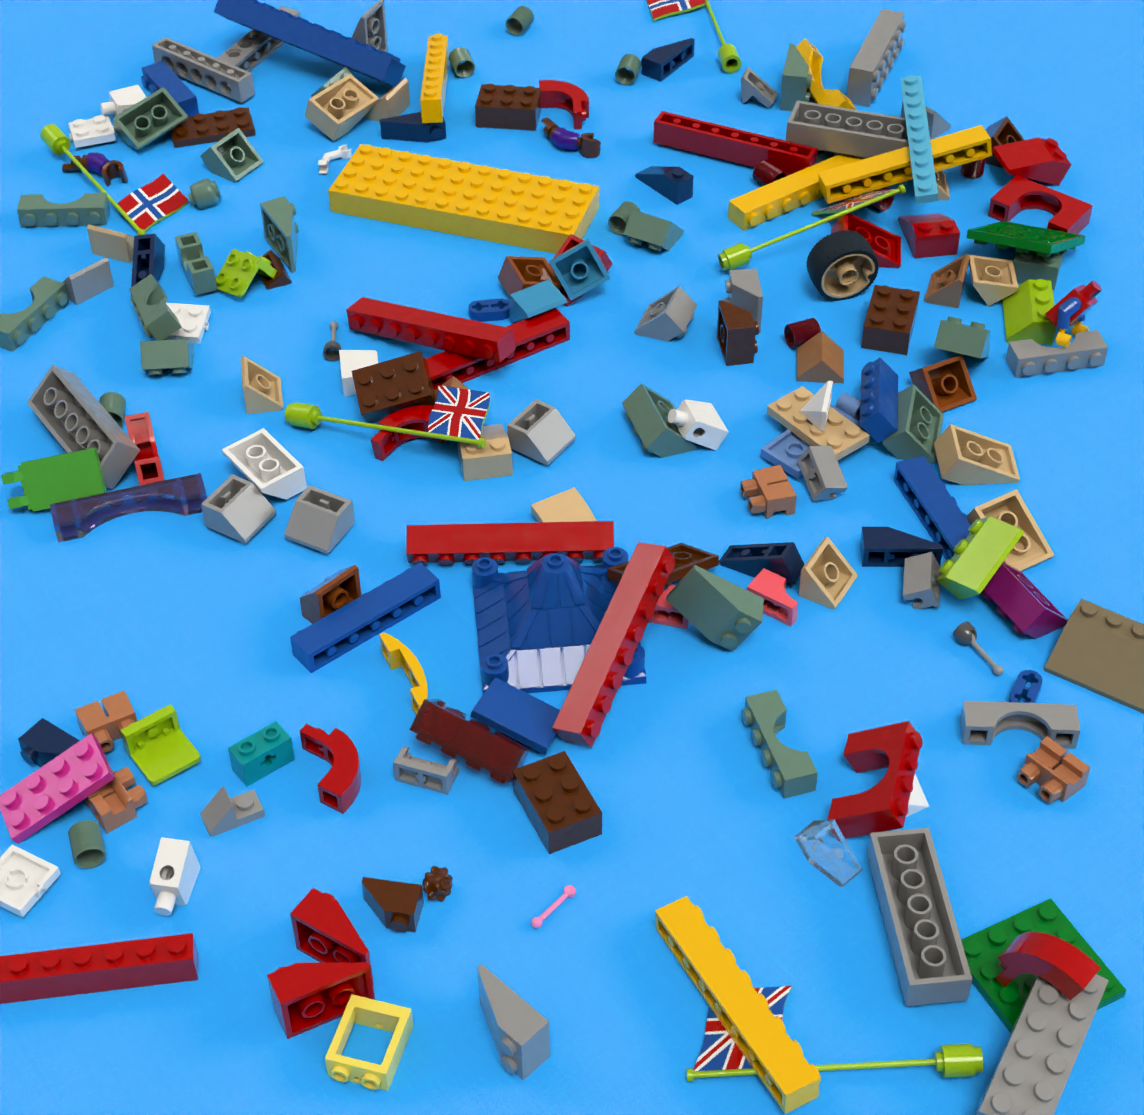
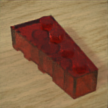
M424 699L410 728L411 731L417 733L416 739L429 745L434 742L442 746L440 751L448 756L455 758L456 755L465 758V764L473 769L480 771L481 768L490 771V777L498 782L505 784L506 781H513L512 770L523 766L530 749L499 732L491 733V728L473 719H470V721L465 720L466 714L464 712L445 707L446 702L440 699Z

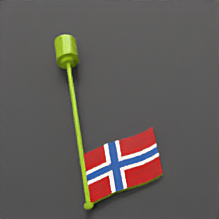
M646 0L653 21L706 5L722 44L718 50V58L723 70L727 73H734L740 69L741 59L734 45L725 43L708 0Z
M48 124L43 127L40 132V138L53 153L57 155L66 153L101 193H107L69 152L71 141L55 124ZM163 173L153 182L131 192L118 203L107 193L110 203L138 232L137 235H145L146 231L157 222L178 212L189 203L188 199Z

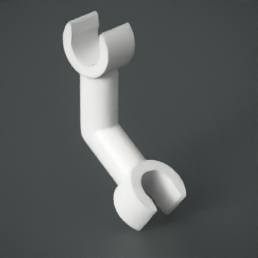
M341 145L338 150L325 153L322 159L318 161V165H320L319 173L328 174L329 162L331 160L351 158L352 150L347 149V145Z

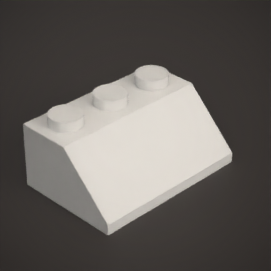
M264 428L221 449L222 454L262 493L287 500L307 488L304 467Z

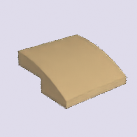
M575 487L531 504V513L539 522L597 521Z

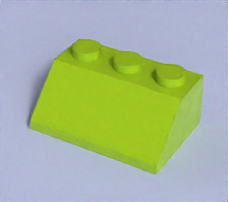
M1028 279L1018 286L1017 292L1002 299L1006 343L1032 339L1038 344L1053 345L1056 326L1045 315L1055 306L1051 280Z
M991 516L976 519L968 529L970 534L967 538L960 540L953 549L955 554L951 560L947 559L939 568L940 575L936 581L959 600L979 595L1024 534L1022 529Z

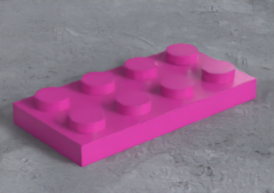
M92 733L0 795V811L11 839L17 844L115 779L101 745Z

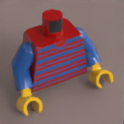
M1094 280L1087 286L1082 284L1074 288L1045 313L1059 330L1055 340L1058 345L1068 347L1072 335L1075 336L1076 333L1089 331V327L1082 325V321H1085V314L1098 303L1095 296L1102 291L1100 285ZM1074 325L1071 331L1072 335L1065 334L1066 329Z

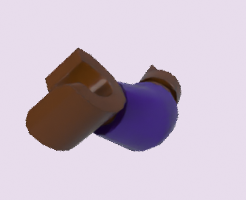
M549 118L541 120L546 125L544 134L551 139V142L556 147L563 150H578L580 148V154L587 158H597L599 156L601 142L594 139V133H583L580 137L578 133L560 128Z
M89 152L88 155H83L82 158L80 155L74 156L86 170L102 175L107 187L111 185L110 180L113 178H121L122 182H128L126 171L120 161H109L102 153ZM72 160L71 164H63L62 166L63 172L81 171Z

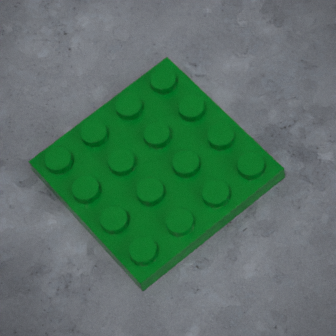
M1001 221L968 229L966 238L973 239L975 244L987 245L989 242L994 243L996 248L1008 249V246L1016 247L1015 251L1028 253L1029 250L1037 251L1036 255L1049 257L1050 254H1059V251L1067 252L1068 249H1076L1077 246L1084 245L1086 236Z
M1051 898L961 939L973 985L1010 1033L1036 975L1029 973L1020 974L1006 987L995 978L1003 970L999 966L1001 961L998 957L1018 935L1023 933L1041 932L1058 937L1081 950L1101 967L1097 975L1109 981L1097 1010L1125 996L1126 989Z

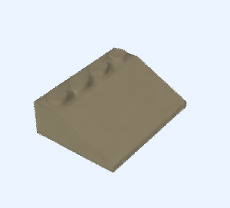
M1081 598L1070 615L1044 667V671L1144 714V624Z

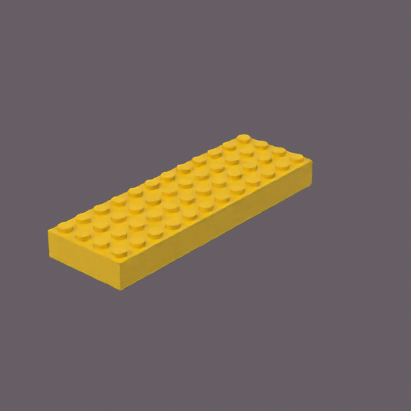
M360 144L328 190L331 212L557 254L570 234L583 240L599 210L598 186L553 179L548 176L542 177L529 173L514 172L508 169H497L486 165L481 166L468 162L452 161L447 158L441 159L430 157L429 155L413 154L407 151L402 152L389 148L374 147L368 144Z

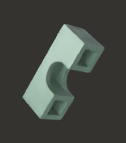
M197 232L176 236L175 242L178 258L195 295L216 291L217 285L214 268L208 256H204L202 243Z

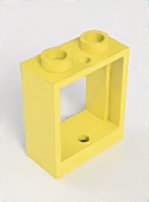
M351 994L325 1057L328 1076L339 1082L350 1081L362 1084L370 1090L382 1089L389 1091L414 1026L412 1009ZM354 1023L394 1033L381 1065L342 1056Z

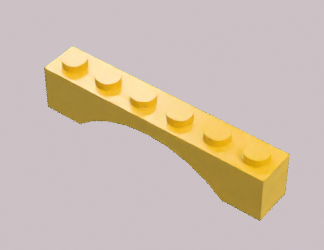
M804 38L796 48L809 66L808 75H812L811 87H807V90L811 93L810 97L818 104L857 110L851 100L839 90L824 89L821 78L824 58L819 50Z

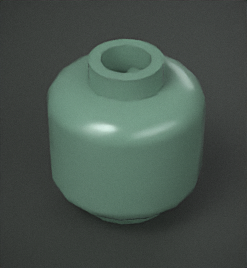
M208 178L190 186L191 193L188 194L192 206L197 205L201 210L219 202L218 197L221 196L215 181L211 182Z

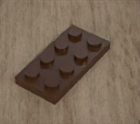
M238 107L234 110H219L214 113H199L194 116H188L187 120L170 130L174 148L218 142L237 128L242 131L245 137L256 136L249 107Z
M684 543L667 547L676 561L665 586L681 580L694 565L707 571L718 566L719 555ZM629 561L607 568V578L619 584Z

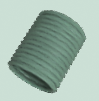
M526 6L518 7L505 22L507 30L512 35H521L534 21V14Z
M457 47L450 52L449 61L456 75L461 78L471 76L475 71V64L468 50L464 47Z
M634 54L624 55L615 72L617 81L623 85L633 84L641 68L640 59Z
M625 201L609 217L608 224L613 232L618 235H624L623 233L632 209L641 212L636 204Z
M116 392L104 393L99 399L100 404L117 424L122 427L126 407L125 398Z
M83 820L73 824L68 831L74 864L81 868H93L100 865L106 858L100 825L92 820Z

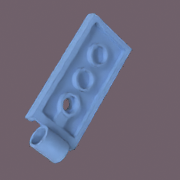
M844 392L838 398L836 406L834 407L831 404L830 406L864 430L858 421L860 419V400ZM787 429L762 447L760 456L774 465H781L785 472L799 479L803 474L797 459L810 445Z

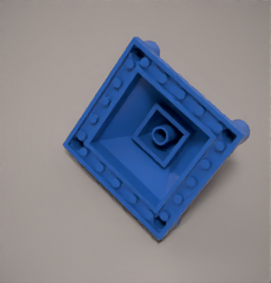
M619 547L608 548L603 553L602 565L580 566L574 559L564 554L554 553L534 562L527 568V571L498 573L497 562L491 558L483 557L475 560L472 564V585L483 694L495 677L526 693L570 690L618 586V582L607 578V568L627 562V551ZM640 642L634 652L633 660L624 674L622 685L646 684L645 650Z

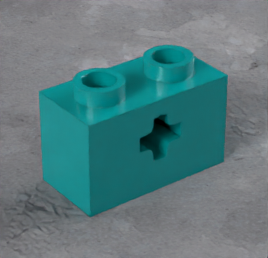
M277 721L228 747L231 768L246 787L295 760L292 739Z

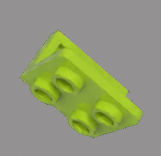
M232 249L215 278L217 290L241 298L244 296L256 273L274 278L277 270L270 266L272 262L263 256L257 257L248 251L242 252Z
M171 704L120 730L127 754L151 785H158L201 761L200 753L181 731L176 710Z

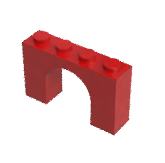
M1016 175L991 198L988 217L998 221L1009 222L1021 211L1039 209L1054 215L1048 222L1047 229L1079 234L1090 223L1093 205Z
M909 721L848 734L843 755L856 773L881 768H888L882 780L871 789L862 793L832 799L827 822L840 839L904 827L905 818L908 814L910 794L913 791L914 775L918 768V756L923 744L920 733L914 729Z

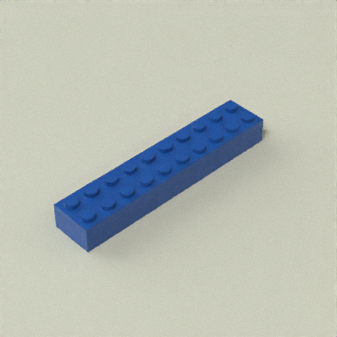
M218 0L214 9V13L232 22L393 87L400 82L406 67L400 63V58L391 53L380 51L371 45L363 44L336 31H330L321 25L313 24L284 10H278L269 4L258 2V0Z

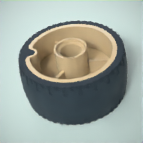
M851 230L834 232L824 237L814 245L806 261L807 271L813 285L824 298L831 301H841L858 296L871 286L879 270L878 260L871 245L860 233Z

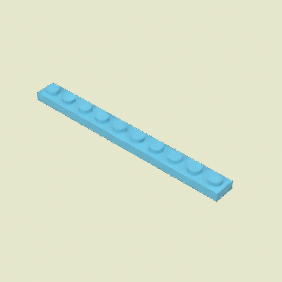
M910 75L900 78L915 200L916 204L938 201V191L921 75Z

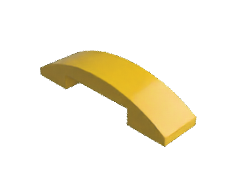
M385 632L379 634L381 653L391 670L402 667L413 687L410 689L411 707L421 725H427L429 718L428 688L426 677L419 661L398 639Z

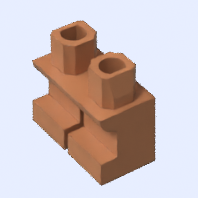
M781 465L752 471V479L740 482V492L743 498L749 497L748 508L751 514L763 512L766 519L778 511H783L785 516L795 514L797 495Z
M125 690L101 699L103 709L99 701H95L74 710L82 734L88 736L92 733L98 739L104 753L112 750L114 747L113 741L122 738L121 729L137 722L134 709Z
M1047 736L1040 742L1039 748L1034 753L1026 754L1025 763L1019 770L1017 780L1025 787L1031 786L1034 782L1040 785L1038 794L1048 804L1056 799L1064 802L1086 786L1091 767L1072 753L1067 754L1068 750Z
M128 766L113 772L115 779L84 799V802L106 834L136 818L135 809L148 802L146 792L141 785H137L128 791L126 790V788L136 784Z

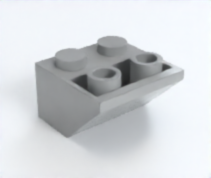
M535 399L507 425L511 449L547 466L576 439L575 433L559 411L538 399Z
M233 474L201 504L206 527L244 544L276 514L274 507L252 482Z
M309 485L295 500L284 537L322 553L329 554L355 523L353 501Z

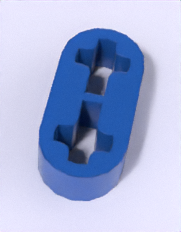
M507 299L473 301L468 306L469 318L479 322L508 319L510 317V301Z
M1033 670L1020 672L1010 694L1009 702L1019 703L1021 698L1026 699L1024 703H1036L1042 687V676ZM1027 682L1032 683L1030 688L1025 687Z

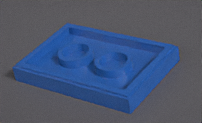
M495 677L473 708L470 717L545 755L558 735L552 727L560 710Z

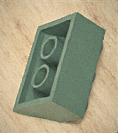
M162 87L114 117V130L126 145L140 150L187 120L188 115L168 91Z
M640 384L622 402L626 411L625 416L633 423V431L641 438L643 442L641 445L649 454L655 453L664 458L694 451L698 447L696 443L684 439L675 424L668 422L669 411L676 409L673 402L645 385Z
M913 384L898 393V431L884 439L882 444L897 459L907 460L924 456L929 464H934L937 462L934 442L941 435L944 414Z

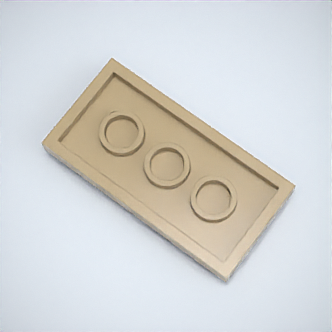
M803 386L767 405L766 413L808 445L832 446L837 461L869 443L870 435L831 406L825 431H821L799 412L814 396L812 392Z

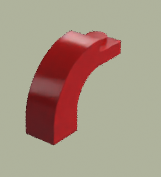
M539 80L542 108H559L568 111L573 117L574 130L582 129V121H586V118H589V98L585 91L574 84L564 81Z
M418 405L398 410L378 422V425L427 432L429 416L434 405ZM380 430L371 439L375 458L383 461L399 445L408 440L428 438L440 443H444L446 440Z
M149 412L124 416L128 436L140 449L134 459L139 486L164 482Z
M305 724L300 730L302 749L327 761L332 766L330 771L317 784L320 803L344 814L355 801L361 786V772L357 749L352 740L338 728H335L328 735L320 728L316 729Z
M1027 932L1018 935L998 957L1001 961L999 966L1003 970L995 979L1006 987L1020 974H1034L1047 980L1071 1001L1084 990L1101 967L1081 950L1058 937L1041 932Z

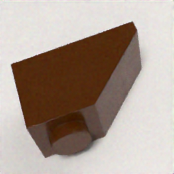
M363 877L364 900L386 928L397 932H416L424 904L422 885Z

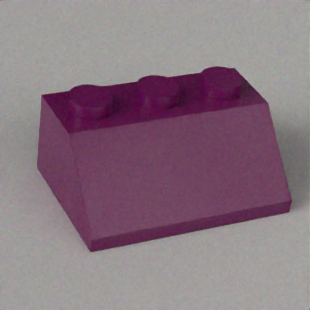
M1005 562L1001 564L981 592L988 601H994L998 605L996 610L1004 618H1010L1014 622L1012 627L1022 636L1027 634L1037 639L1065 627L1068 621L1021 571Z

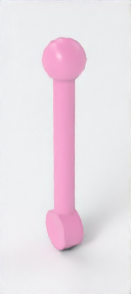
M567 885L564 888V894L539 917L532 918L531 926L539 929L543 924L542 921L567 898H573L576 895V888L572 885Z

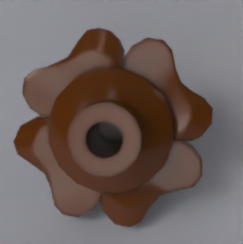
M432 866L431 871L425 873V878L422 882L423 891L428 893L427 898L429 900L436 899L442 902L445 900V895L451 894L453 878L451 875H448L446 867L438 868L437 866Z

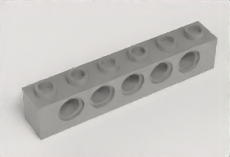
M283 6L278 8V10H284L293 16L301 17L298 10ZM251 30L217 59L251 72L283 45L284 42Z
M167 37L152 45L154 62L164 61L179 77L240 103L255 94L252 73Z

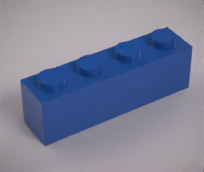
M164 61L141 67L143 74L141 82L145 88L147 87L150 90L151 94L164 87L188 116L199 114L197 97Z
M880 357L874 362H868L861 370L860 426L878 443L898 431V375Z

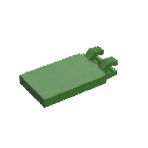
M96 447L21 462V465L17 466L18 470L1 475L3 485L21 481L24 495L7 499L9 509L27 506L28 510L32 509V512L108 496Z

